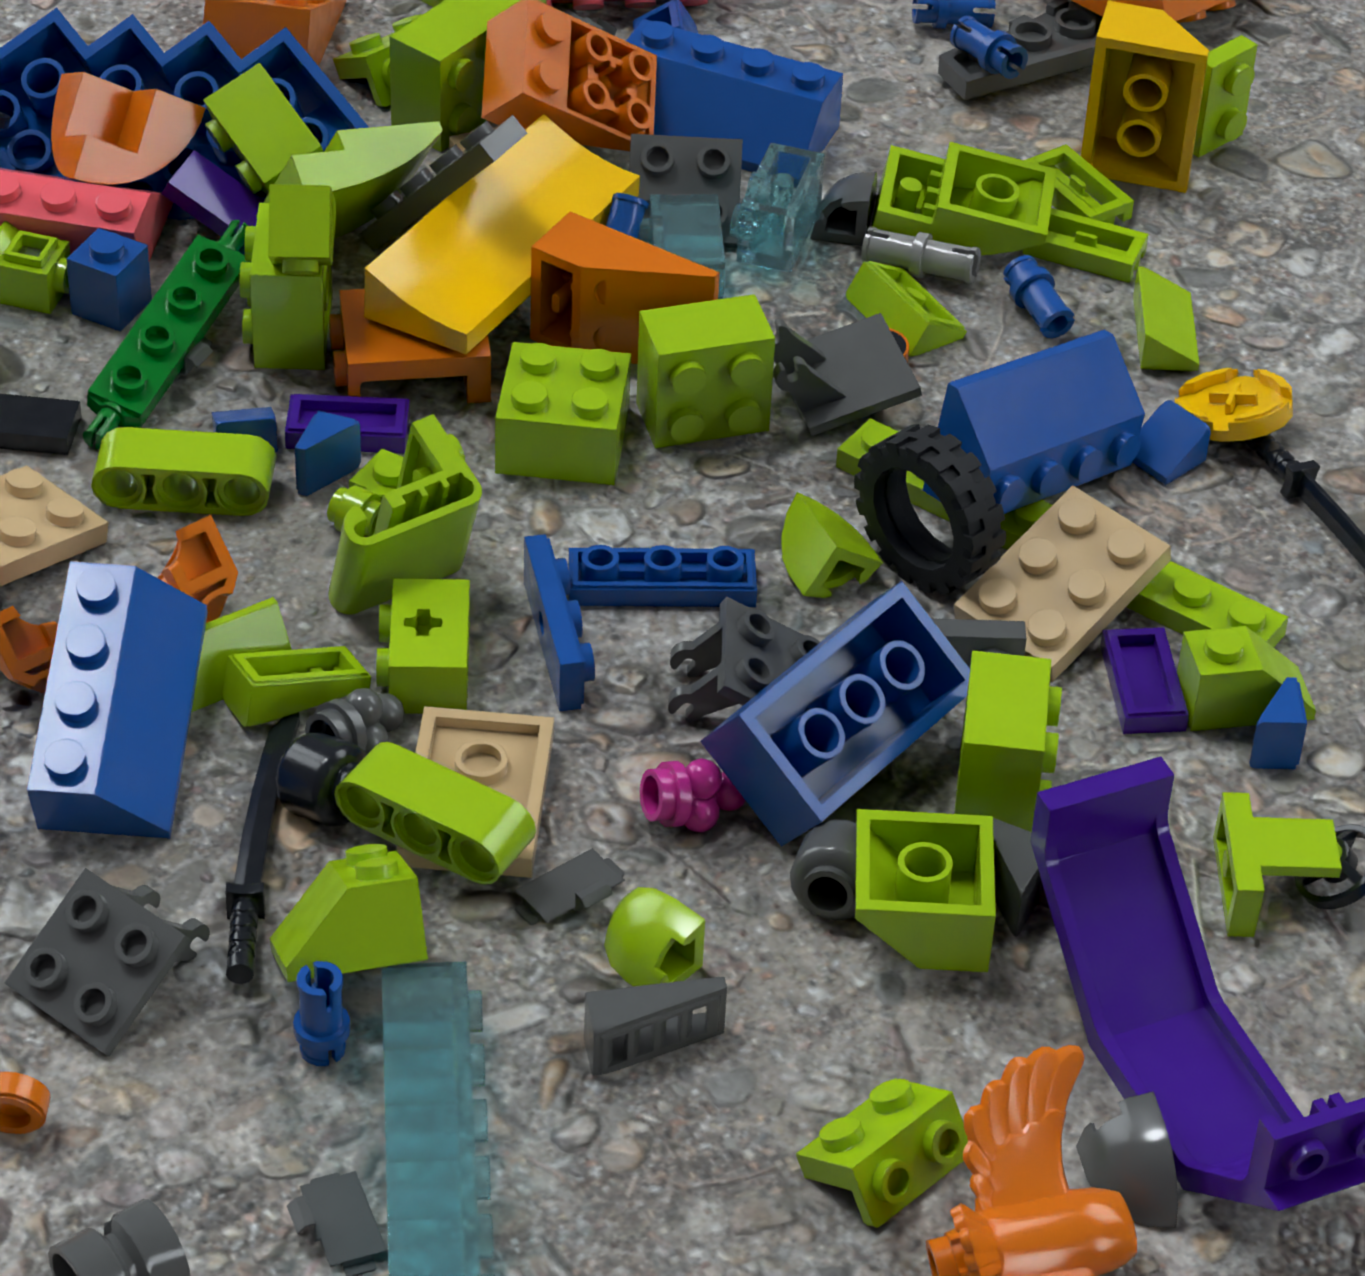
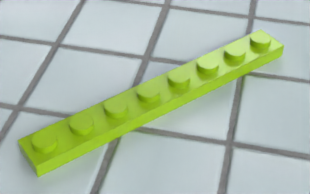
M870 418L837 448L836 467L855 476V474L861 472L857 465L862 455L868 453V449L899 431ZM907 471L906 485L911 504L950 522L942 503L922 491L925 481ZM1040 500L1004 514L1005 520L1000 522L1001 529L1006 531V541L1002 548L1008 550L1052 504ZM1172 561L1126 606V608L1182 635L1184 631L1247 626L1272 647H1275L1285 636L1289 618Z

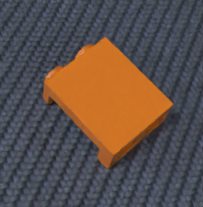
M365 289L339 290L340 314H329L331 350L342 349V351H333L335 387L346 386L347 396L360 397V385L368 381L463 376L467 403L491 402V353L488 335L469 353L463 354L364 318Z

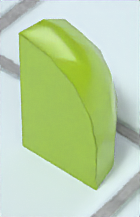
M798 492L796 493L786 513L781 535L782 559L787 572L803 596L827 598L832 596L830 588L842 586L853 578H856L859 584L867 581L883 564L867 540L836 512L812 498Z
M637 887L618 903L610 917L604 943L610 966L633 987L685 981L703 966L705 919L677 899L656 888Z

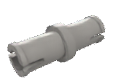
M869 227L867 230L868 234L864 236L861 254L863 262L872 261L909 270V274L916 278H924L926 274L973 284L975 277H977L981 260V251L978 247L971 248L935 241L931 234L924 232L917 233L915 237L879 230L876 227Z

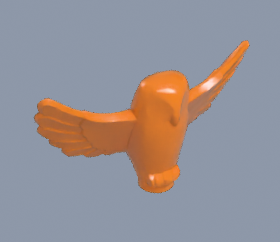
M1070 1044L1057 1050L1042 1046L1033 1051L1027 1058L1014 1057L1006 1065L1001 1079L993 1080L985 1086L980 1104L971 1106L965 1113L964 1130L968 1143L963 1150V1160L972 1173L969 1186L976 1196L975 1211L962 1203L953 1207L950 1210V1214L955 1228L945 1232L944 1236L926 1240V1251L932 1276H1099L1122 1267L1137 1255V1235L1134 1221L1121 1193L1095 1187L1069 1189L1062 1158V1132L1067 1114L1068 1099L1085 1059L1084 1052L1079 1046Z

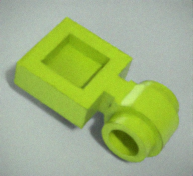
M381 449L349 480V489L341 487L333 494L328 505L327 518L334 523L337 531H342L345 515L352 507L358 504L368 518L364 537L374 535L383 494L397 488L403 456Z

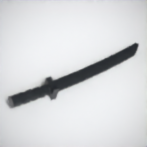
M1271 434L1245 440L1244 442L1253 451H1256V454L1262 460H1265V463L1272 470H1276L1275 473L1284 480L1280 493L1286 499L1300 497L1365 569V535L1315 481L1320 465L1314 460L1301 463L1295 460V457L1289 451H1285V448L1278 441H1275Z
M299 712L283 717L268 733L251 792L234 883L226 882L227 919H230L226 976L231 982L237 984L250 982L254 976L258 918L265 919L266 910L263 877L273 820L279 798L275 780L276 769L284 751L295 740L300 724Z

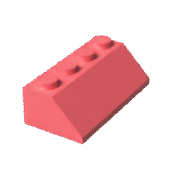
M0 168V226L4 221H7L18 230L69 241L70 255L93 232L101 228L148 245L150 261L173 205V202L163 196L161 192L109 184H92L70 178Z

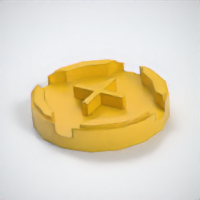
M1232 368L1205 372L1186 381L1178 390L1179 397L1177 399L1175 397L1176 404L1208 424L1211 430L1209 440L1245 441L1266 436L1284 427L1293 417L1291 385L1283 377L1264 369H1253L1254 377L1239 376L1238 369Z

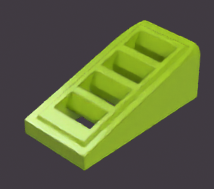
M346 646L232 654L227 658L223 700L243 727L255 726L318 706L335 698L345 697L355 689H369L372 677Z

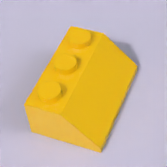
M1108 0L1096 36L1081 157L1108 179L1186 193L1189 184L1209 50L1164 10Z

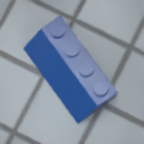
M643 19L626 40L657 55L654 135L743 139L741 169L800 185L839 128L843 73L825 69L816 63L800 62L774 55L765 49H752L723 41L714 35H701L672 27L670 24L662 21Z
M1104 329L949 382L938 428H940L941 435L951 434L962 442L961 449L967 454L972 452L982 464L979 467L985 478L990 476L997 490L993 494L996 504H1002L1004 514L1066 491L1072 485L1076 487L1131 466L1140 449L1141 441L1139 434L1145 412L1115 337ZM924 482L922 491L940 501L932 489Z
M70 561L27 786L37 829L171 838L208 610L207 605L137 566Z

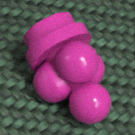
M703 758L691 761L686 767L679 761L661 762L656 769H647L640 783V803L645 817L650 822L659 821L664 827L684 825L691 831L705 832L715 826L719 819L720 809L725 811L737 810L746 801L726 774L721 772L720 768L713 761Z

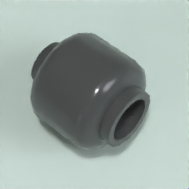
M829 820L816 825L805 835L790 870L791 890L798 902L810 913L827 920H846L855 917L856 823L849 820Z

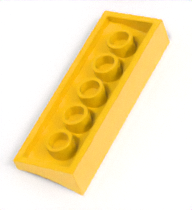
M543 114L525 129L527 134L496 161L446 197L365 267L364 318L463 354L469 353L531 295V246L570 211L606 226L613 202V194L624 193L637 197L639 195L640 175L624 170L592 153Z

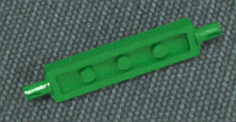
M232 220L219 241L210 240L201 235L196 236L87 392V406L96 414L94 420L82 434L83 440L88 446L92 447L95 442V449L99 450L102 438L107 432L120 426L141 428L183 368L184 357L203 339L240 285L241 262H249L245 261V255L240 253L245 244V229L248 226L245 222L239 228L240 220Z

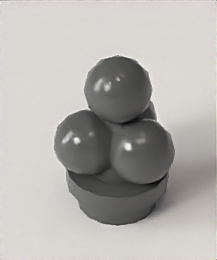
M368 688L355 689L347 695L345 700L335 698L320 704L314 714L306 721L305 734L325 733L352 742L368 754L377 744L389 742L387 732L394 731L400 726L404 719V707L402 702L392 694H377Z

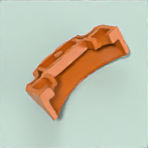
M209 515L175 531L177 544L163 571L157 577L207 605L206 623L220 617L228 596L233 594L238 576V570L213 517ZM14 606L0 611V670L9 680L31 690L45 693L58 624L52 621L35 625L23 621L19 618L21 615Z

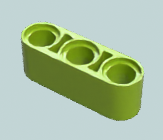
M133 427L115 428L107 432L102 438L91 488L93 494L100 502L119 509L249 516L261 512L267 506L277 456L274 448L268 441L249 434Z
M390 742L377 744L335 789L336 804L350 822L460 876L483 885L492 884L498 880L535 838L536 826L532 816L522 804L513 798Z

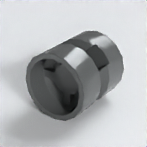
M142 1199L113 1214L112 1219L104 1223V1235L93 1228H86L51 1246L48 1252L49 1265L53 1276H190L188 1261L176 1232L159 1207L149 1199Z

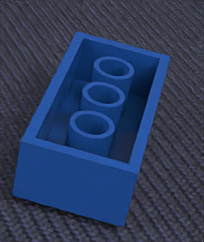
M900 581L856 612L700 742L782 847L824 821L967 697L970 668L903 581Z

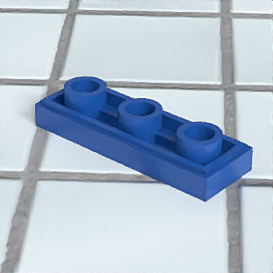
M546 534L524 537V586L559 712L581 709V704H584V682L595 680V662L591 644L579 643L578 638H581L583 634L578 600L567 601L566 595H570L568 564L566 558L555 559L550 539L546 537Z
M594 545L588 548H569V600H578L580 606L720 607V603L726 597H729L747 607H756L755 549H737L731 546H718L713 549L673 548L666 545L654 546L652 548H612L606 545Z

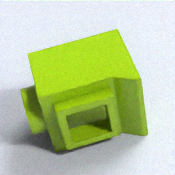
M4 221L0 226V304L51 314L64 293H69L66 261L70 256L69 241L18 230L9 222Z

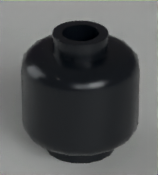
M306 733L295 739L284 751L276 769L277 795L283 807L297 816L325 826H343L347 824L350 820L341 812L336 804L335 789L362 761L367 752L352 742L325 733Z

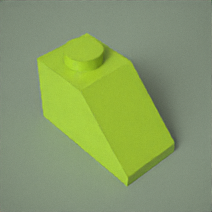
M269 184L268 257L271 263L282 264V273L289 275H316L319 273V265H332L336 200L331 186Z
M1247 626L1184 631L1177 675L1189 714L1188 725L1190 731L1257 725L1260 716L1287 677L1297 678V682H1300L1307 720L1315 719L1316 709L1299 667Z

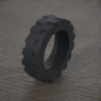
M913 424L868 449V453L862 455L857 465L861 472L855 474L854 488L859 491L860 495L856 499V506L859 515L865 516L868 524L864 526L866 534L871 542L876 540L881 548L878 554L888 566L893 564L899 569L898 576L910 584L914 581L918 583L919 590L933 593L938 589L940 595H945L968 584L984 574L990 567L997 564L1002 556L998 549L1004 546L1006 541V531L1001 529L1000 522L1005 520L1002 504H996L993 496L997 492L990 476L987 478L983 476L979 469L982 464L972 452L967 454L961 449L962 442L951 434L941 435L940 428L926 425L920 429L919 424ZM907 471L925 481L940 499L950 520L953 534L952 548L936 539L920 521L910 502L906 485Z

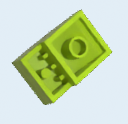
M439 121L337 130L324 152L291 155L275 184L330 185L336 200L334 238H337L372 220L375 216L370 210L396 189L400 194L402 193L399 188L415 175L443 130ZM269 194L263 203H269Z
M949 142L945 159L891 145L880 181L871 227L915 237L919 232L929 233L935 241L971 248L978 247L980 248L981 256L1014 252L1043 245L1048 233L1057 169L954 142Z

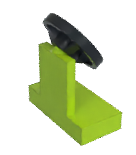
M1222 792L1213 842L1227 936H1255L1265 892L1262 875L1294 876L1296 887L1309 904L1320 909L1342 908L1365 896V875L1362 876L1356 871L1358 858L1352 850L1356 837L1365 839V827L1355 824L1334 827L1333 819L1253 817L1249 793ZM1322 878L1328 883H1339L1348 879L1354 884L1348 890L1332 896H1317L1310 893L1307 888L1308 884Z

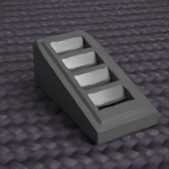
M725 977L586 992L584 1041L592 1076L611 1073L723 1034L727 998ZM706 1006L705 1013L693 1014V1010Z

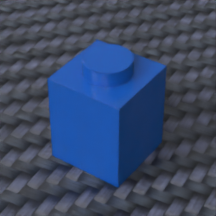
M98 228L66 259L71 314L121 332L152 300L148 245Z

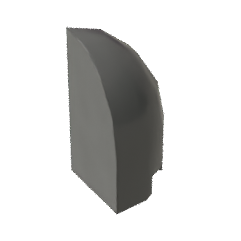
M877 171L858 172L838 180L826 192L819 204L810 236L811 240L862 246L864 236L868 234L867 230L870 226L875 203Z
M1154 1091L1126 1098L1118 1102L1122 1114L1105 1122L1098 1130L1095 1128L1094 1123H1089L1079 1138L1076 1148L1087 1181L1091 1187L1120 1192L1127 1203L1134 1222L1147 1227L1176 1228L1178 1192L1173 1151Z

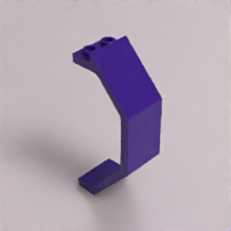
M1160 756L1037 792L1030 842L1089 1046L1124 1099L1154 1091L1171 1143L1177 1181L1182 1189L1281 1211L1365 1183V1097L1346 1103L1338 1092L1329 1095L1327 1104L1323 1098L1312 1101L1310 1114L1304 1117L1229 1010L1218 991L1169 829L1168 810L1174 773L1164 759Z

